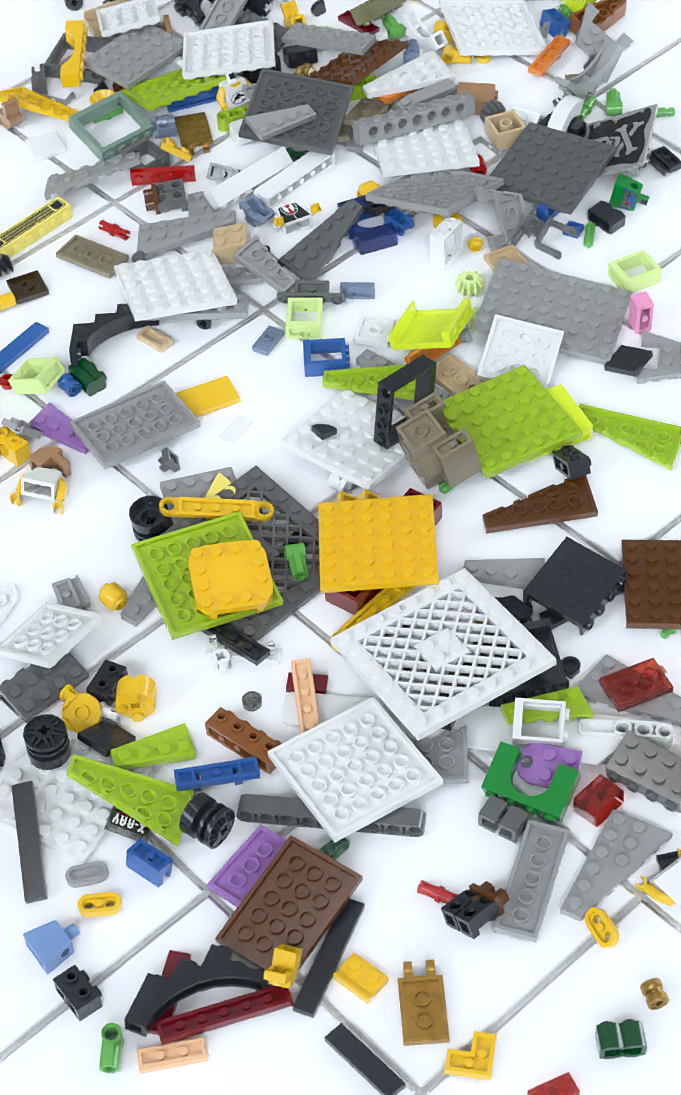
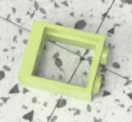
M645 250L608 262L607 276L618 288L632 291L633 293L661 282L662 269ZM640 265L647 270V272L631 278L624 272Z
M288 298L286 316L287 339H321L323 298ZM317 312V320L292 321V313Z
M58 357L27 358L8 381L16 394L48 393L66 370Z

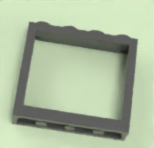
M65 33L62 34L44 63L46 77L61 79V64L59 62L67 49L74 50L67 43ZM87 36L86 52L95 53L114 39ZM85 68L83 71L84 80H81V82L99 84L105 81L106 78L100 74L95 75L96 72Z

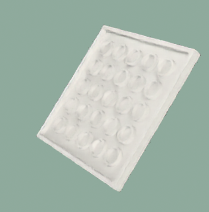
M439 0L440 8L460 55L539 56L547 47L526 0Z
M273 20L184 32L183 80H193L197 77L207 78L211 75H225V72L228 70L240 73L246 70L255 71L260 68L269 69L275 66Z
M464 118L373 142L383 178L480 166L479 158Z
M203 250L196 253L188 252L184 255H171L147 261L139 260L134 263H121L114 266L115 274L135 321L237 304V297L213 250Z
M343 390L280 439V446L369 491L407 460L399 442L389 449H385L373 441L376 403L351 390ZM393 412L392 425L404 417ZM315 424H328L337 428V434L321 440L311 431V427Z
M374 697L267 751L270 760L334 843L443 784L441 776Z
M67 729L71 745V756L65 764L53 770L36 768L30 762L27 750H25L1 781L0 826L17 834L11 785L32 780L35 790L41 845L84 864L88 862L113 827V824L109 821L113 810L119 809L66 776L73 754L113 766L110 756L104 757L78 740V733ZM152 766L127 770L149 777L153 768Z

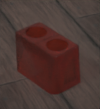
M599 774L573 798L574 812L595 827H598L609 817L612 809L617 810L624 803V790L602 774Z

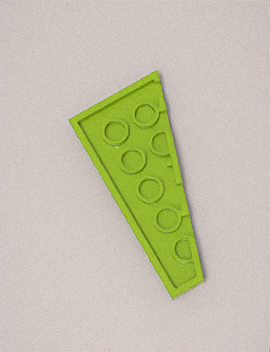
M407 364L326 370L323 373L322 384L324 388L351 390L358 393L377 395L378 382ZM416 379L394 392V398L414 401Z
M579 404V408L592 423L593 431L672 471L681 447V426Z
M75 754L72 755L66 776L178 847L182 831L179 829L180 817L186 805L192 799L194 790L177 791L174 784Z

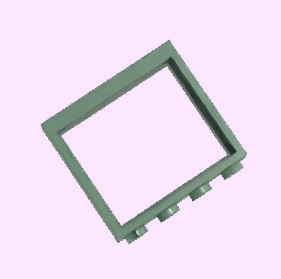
M121 91L69 116V128L100 161L111 160L119 155L121 150L142 137L147 139L153 137L154 126ZM122 107L141 128L102 147L86 130L84 125Z

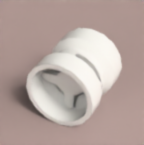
M334 472L328 479V487L338 489L339 492L348 493L353 486L352 482Z

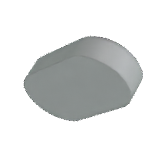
M102 861L70 867L65 873L66 882L72 888L102 883L109 876L108 867Z

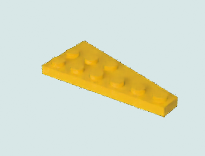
M23 86L0 90V102H5L15 97L18 100L19 107L30 112L44 114L68 122L69 116L79 112Z

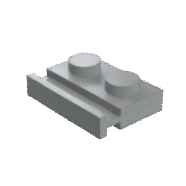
M3 417L1 425L34 438L40 439L43 433L30 427L31 423L22 419L19 420L14 417L7 419Z
M75 575V578L72 579L69 577L51 583L60 605L81 610L85 606L91 607L78 575Z

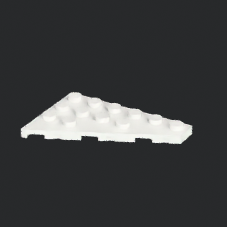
M431 50L364 85L363 93L369 99L425 88L445 79L456 82V76L438 54Z

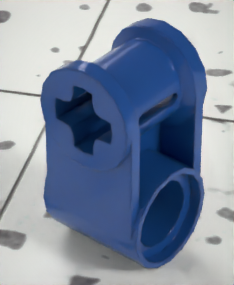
M396 208L384 213V227L393 231L398 236H403L405 231L415 226L414 220L409 215L402 213Z

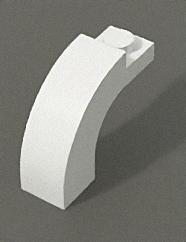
M415 8L401 16L408 29L405 33L409 39L417 40L420 49L426 52L436 51L448 44L442 29L437 32L429 31L423 25Z
M572 95L562 98L555 107L547 127L566 132L571 120L581 114L584 99Z

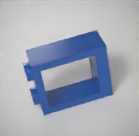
M345 338L303 340L305 377L323 376L326 370L347 369V367H350V357H346V355H350L349 345H345ZM342 353V359L311 361V354Z

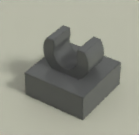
M168 447L162 449V457L158 459V462L161 464L159 469L163 472L171 469L174 473L180 470L178 456Z

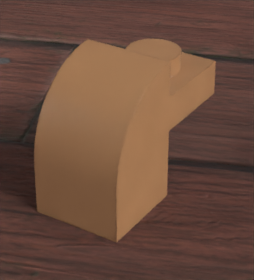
M15 97L1 103L0 123L5 128L10 129L24 121V117L20 113L18 100Z
M45 446L28 456L31 470L37 467L56 468L62 472V476L65 478L71 475V464L63 456V451L59 447Z

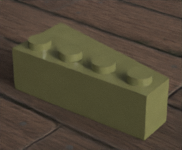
M367 0L350 9L356 25L360 26L363 24L365 27L371 24L372 20L376 21L382 18L383 14L386 15L393 12L392 9L396 10L402 7V3L407 0Z

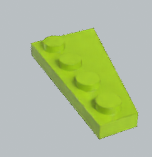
M579 686L527 698L566 701L565 708H570L569 721H575L579 717L593 719V712ZM515 702L501 705V712L508 725H512L514 722ZM523 709L522 724L535 723L536 720L554 722V719H559L560 712Z

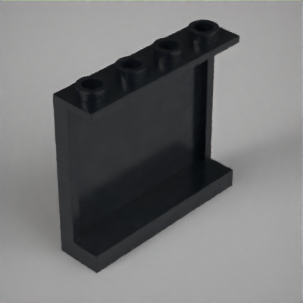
M566 536L523 590V602L528 601L531 603L534 601L579 627L580 635L583 636L586 630H591L596 617H600L604 613L606 604L614 600L616 591L619 588L622 589L626 584V569Z
M550 618L523 623L522 625L556 658L557 664L489 701V706L501 707L502 704L515 702V698L527 699L569 688V678H566L552 633ZM486 632L485 635L494 636L495 633ZM472 642V645H478V642ZM483 643L482 646H492V643ZM497 644V647L506 648V645ZM480 653V656L489 657L490 655L486 653ZM495 654L494 657L503 658L504 655ZM509 656L508 659L518 660V656ZM479 664V667L487 666V664ZM492 665L491 668L501 669V666Z

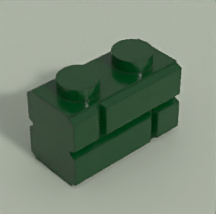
M83 357L79 360L78 366H68L69 374L80 382L82 390L91 397L97 394L98 391L106 389L107 377L103 371L97 369L94 362H89Z

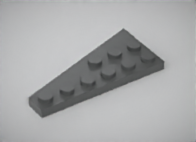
M351 198L280 257L279 260L283 262V266L301 280H316L323 273L322 269L324 266L329 264L337 252L342 239L348 235L350 227L356 223L364 211L363 206Z

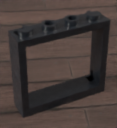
M422 355L378 382L374 442L385 449H389L398 443L399 436L395 427L407 421V418L404 417L392 425L394 392L416 379L414 404L432 394L435 387L437 362Z

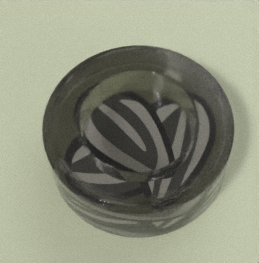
M256 691L246 692L242 696L243 708L251 712L259 710L262 706V696Z

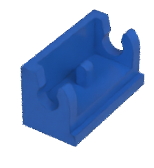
M555 8L542 10L539 25L543 28L544 22L551 21L548 33L555 38L557 35L561 36V32L564 31L563 35L566 36L571 22Z
M140 838L126 850V867L159 888L163 884L164 875L170 877L173 859Z

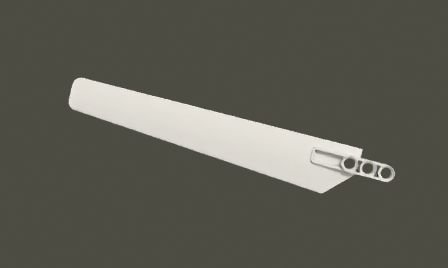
M290 692L284 700L282 720L285 724L299 726L295 692ZM315 693L319 722L321 724L372 697ZM375 698L410 741H418L381 698ZM423 702L422 706L431 707L432 703ZM480 706L458 718L452 730L449 731L460 730V727L467 725V748L496 752L500 741L520 748V750L527 746L524 744H512L513 724H507L501 712V707ZM593 714V719L579 717L575 721L564 722V728L568 729V740L563 741V748L583 751L581 763L600 765L613 755L628 730L665 749H669L673 744L674 728L665 722L633 720V717ZM554 719V722L536 720L535 723L522 724L521 736L558 739L559 719ZM440 728L424 738H435L448 730Z

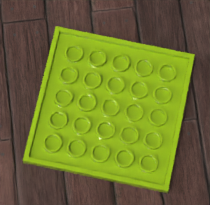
M525 365L443 399L446 404L443 412L447 423L456 433L465 428L474 440L482 466V471L480 472L486 479L583 436V431ZM461 438L457 442L460 445L463 442H465V440Z
M240 511L131 544L133 554L172 640L257 613L256 609L218 614V619H210L209 615L202 613L200 610L197 611L195 607L190 574L188 573V560L193 548L241 540H254ZM273 578V601L264 608V611L283 605V599Z

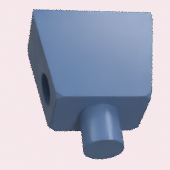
M53 920L25 932L23 937L26 946L48 975L74 953L71 940L80 935V931L74 923L63 929L57 920Z

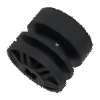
M147 495L138 498L130 506L129 518L135 539L138 542L159 536L172 527L170 517L162 515L159 510V503L162 498ZM166 503V504L163 506V508H165L166 510H169V509H168V506H167V503Z
M42 714L27 722L23 729V739L30 762L36 768L42 770H53L65 764L71 756V745L64 721L52 714Z
M204 792L198 793L188 802L183 810L179 829L191 838H197V841L208 848L215 849L229 835L235 821V811L226 807L223 803H217L214 798Z

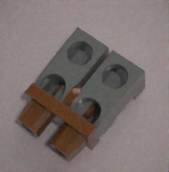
M183 178L158 183L157 185L152 183L151 189L143 190L146 211L155 210L156 215L182 208V211H188Z

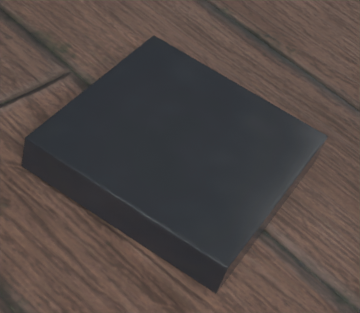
M621 345L612 355L611 360L606 362L604 369L605 371L636 377L653 357V352L651 350Z
M105 719L78 732L77 739L104 757H108L112 749L136 741V736L111 720Z

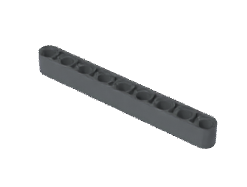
M243 794L240 796L236 814L237 819L240 821L324 829L300 798ZM400 807L356 832L421 837L425 832L427 814L421 809Z

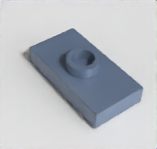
M340 282V293H345L346 299H375V282Z
M269 325L252 346V351L268 356L285 335L284 330Z

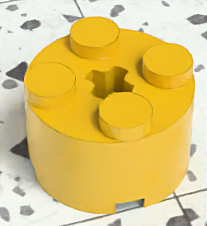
M137 674V677H130V675L122 677L117 683L115 711L123 716L132 718L136 722L143 721L145 717L154 713L157 701L156 682L142 674Z

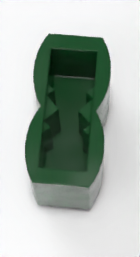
M626 1019L621 1023L603 1021L596 1025L595 1037L600 1059L646 1055L647 1043L642 1021Z

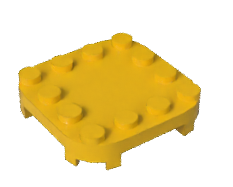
M241 540L204 545L191 550L188 560V573L190 574L197 611L200 610L202 613L209 615L210 619H218V614L253 609L260 613L273 601V582L267 555L258 540Z

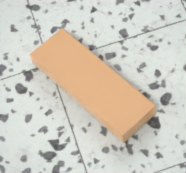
M205 1037L136 1049L140 1074L208 1061Z

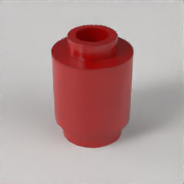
M477 154L480 166L469 167L471 173L485 175L487 168L484 158Z

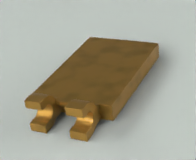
M205 112L174 117L181 146L189 149L192 155H195L193 147L198 146L203 147L204 153H210L209 145L213 144V139Z
M434 959L425 960L426 976H413L412 961L403 962L404 978H397L403 1046L449 1042L443 974L436 975Z

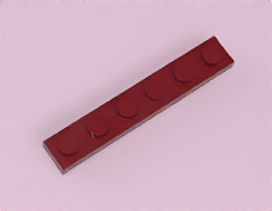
M274 985L155 1021V1026L161 1045H165L293 1006V999L288 988Z

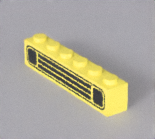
M57 196L0 233V254L3 253L11 258L73 217L71 204Z

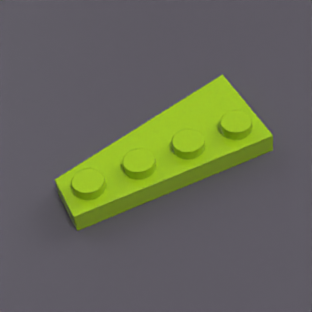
M186 723L114 748L110 752L113 766L127 770L194 760L196 752Z

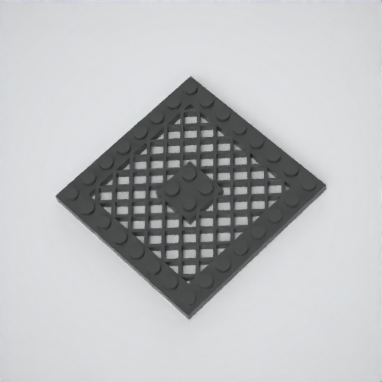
M256 465L228 485L235 487V494L232 490H225L224 488L216 495L220 496L221 499L243 500L246 497L247 500H249V497H260V501H263L264 498L274 507V515L270 519L273 520V524H262V521H259V523H248L247 520L246 524L248 529L252 530L250 533L253 539L258 540L266 552L268 564H271L269 569L273 580L274 575L284 576V580H274L277 587H284V592H280L283 605L227 623L253 640L259 641L321 591L320 567L315 570V566H320L319 559H315V555H319V548H315V544L319 546V519ZM262 508L260 509V514H262V515H263V514H264V515H265V514H268V513H262ZM184 517L161 535L212 519ZM275 520H286V525L275 524ZM262 530L272 531V535H262L261 533ZM275 531H286V536L275 535ZM289 531L299 532V536H289ZM275 542H285V545H288V542L312 543V548L305 547L306 554H312V559H306V564L312 566V570H308L309 575L303 581L287 580V576H291L290 569H288L289 564L285 561V558H280V553H284V547L275 546ZM274 564H285V569H274Z

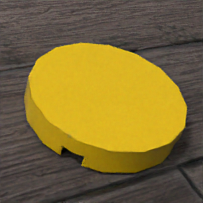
M73 694L67 698L62 706V720L71 731L78 733L101 722L103 714L101 704L90 694Z

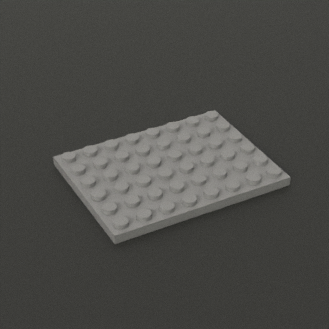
M499 257L475 319L473 330L489 334L495 314L564 331L558 353L605 365L607 361L611 360L632 291Z

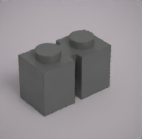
M493 795L488 798L478 813L479 826L493 833L499 827H502L498 835L513 843L518 841L528 821V813L524 809L513 805L508 806L504 799Z

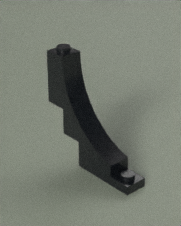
M126 303L117 304L116 313L95 314L94 323L73 324L69 347L71 366H78L79 359L82 356H89L97 346L109 338L129 330L146 326H157L160 320L135 321L129 305Z

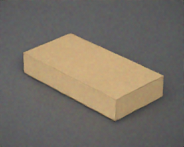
M146 326L136 334L137 340L160 353L165 352L174 344L173 339L150 326Z

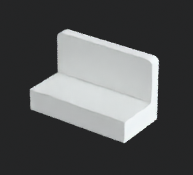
M512 105L510 109L516 111L526 126L529 122L538 124L541 119L545 118L540 113Z

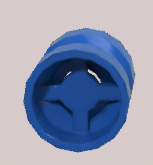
M65 373L58 379V387L69 397H75L80 393L82 385L71 374Z

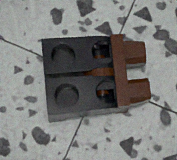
M485 881L480 886L475 883L468 886L469 889L464 890L441 907L447 926L458 932L461 931L462 934L472 939H476L480 935L479 929L505 913L503 905L509 901L507 891L502 888L495 891L494 886L488 881Z

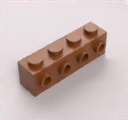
M222 707L205 722L206 735L244 759L257 757L259 768L269 775L277 768L268 757L267 751L281 745L280 741L273 740L264 731L257 730L248 721L241 720L232 711H227Z

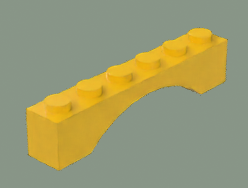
M68 20L65 22L66 40L74 48V52L61 65L60 78L62 88L81 87V80H84L83 71L85 70L83 60L86 53L88 28L84 25V20Z

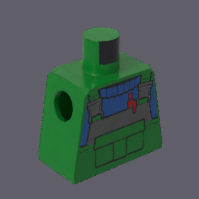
M619 173L609 204L614 208L634 211L637 203L647 206L650 196L641 194L642 183Z

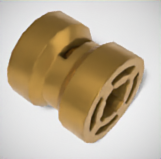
M660 978L648 979L640 985V991L643 996H646V1004L650 1010L660 1009L669 1003L670 999L667 993L663 991V984Z

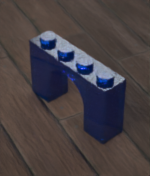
M366 195L353 198L363 206V209L365 206L373 203L366 201ZM349 200L337 203V210ZM363 211L356 223L348 230L347 237L349 240H352L355 250H358L360 256L397 246L398 232L392 222L376 227H362L357 223L376 217Z

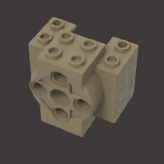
M436 391L406 408L404 412L407 421L395 427L399 436L398 442L407 458L409 466L427 490L445 480L450 488H453L482 471L474 440L465 428L456 433L447 423L443 412L446 404ZM463 438L465 442L459 445L457 441Z

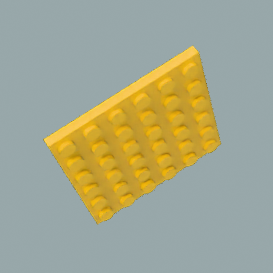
M432 494L318 503L321 593L439 584Z

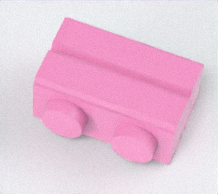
M646 291L631 294L628 322L636 334L643 333V331H651L654 302Z

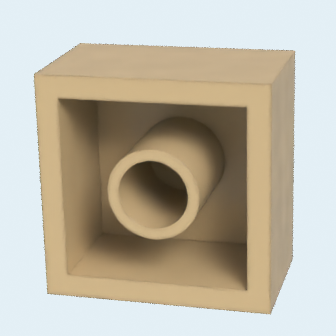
M515 110L485 117V134L493 146L499 150L510 148L526 128V125Z
M246 222L213 229V253L216 255L220 265L237 262L234 260L233 255L251 240Z

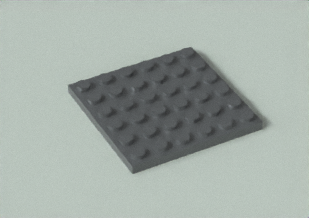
M262 68L239 129L238 137L332 156L354 86ZM307 104L317 114L316 119L264 141H261L245 122V117Z
M529 122L489 176L504 178V185L497 188L496 191L520 193L524 201L537 205L541 203L550 209L571 215L616 154L617 148Z

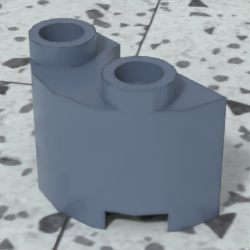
M405 39L408 47L403 54V65L420 56V48L416 39Z
M173 114L154 117L155 122L152 125L154 126L155 139L177 136Z
M254 194L239 203V209H243L246 215L244 219L253 227L261 226L275 216L274 210L268 206L265 208L263 201Z

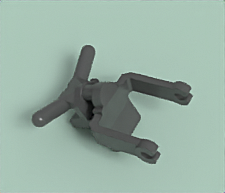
M531 210L523 225L512 239L511 245L516 246L524 234H527L529 238L533 235L536 237L534 241L536 249L560 260L562 253L559 250L542 244L541 241L551 226L571 236L577 234V229L558 222L550 216L544 222L536 217V210Z

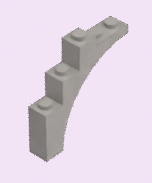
M606 39L594 60L580 74L570 79H563L557 76L554 82L558 85V89L564 91L562 98L572 95L585 99L588 93L594 95L602 81L608 82L624 51L621 45Z

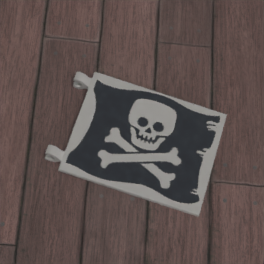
M658 103L587 124L586 136L584 138L617 148L616 154L598 178L625 170L632 172V178L639 176V166L645 165L659 107Z

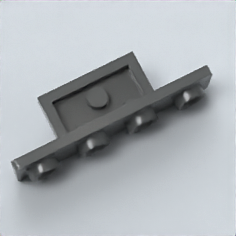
M295 280V292H277L278 301L285 304L288 303V298H323V304L325 302H332L333 304L346 302L345 293H329V280Z

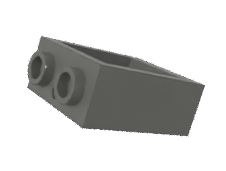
M142 137L120 151L121 157H125L131 152H140L141 157L148 154L155 158V160L147 165L141 163L129 169L169 167L171 165L169 152L160 149V146L146 137Z

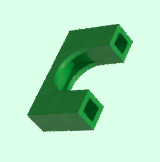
M500 741L481 786L485 796L489 798L493 795L497 798H502L508 803V806H520L528 814L536 815L538 813L543 815V818L549 822L555 823L558 821L562 823L580 781V772L559 763L547 790L536 796L523 795L513 785V777L523 754L520 748Z

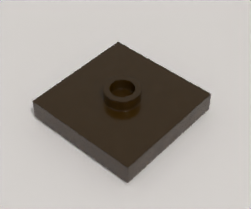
M38 270L6 280L10 292L12 291L17 305L49 295V290Z

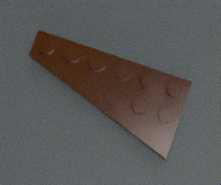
M585 475L573 480L566 478L561 484H552L529 494L526 499L521 501L518 499L513 501L512 505L507 507L501 506L482 515V521L487 534L598 517V509L587 476Z

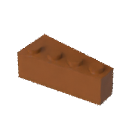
M601 0L592 4L599 10V13L592 22L605 32L625 16L627 1ZM585 8L570 14L569 21L571 25L569 30L576 37L581 27Z

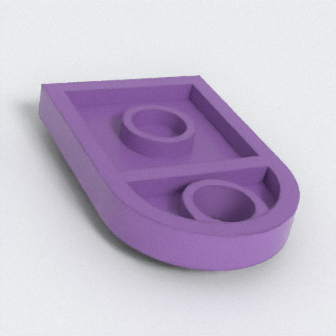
M541 743L529 744L521 750L523 755L517 766V773L529 785L548 788L559 763L575 770H580L583 751ZM524 758H530L533 764L526 768L521 765V761Z

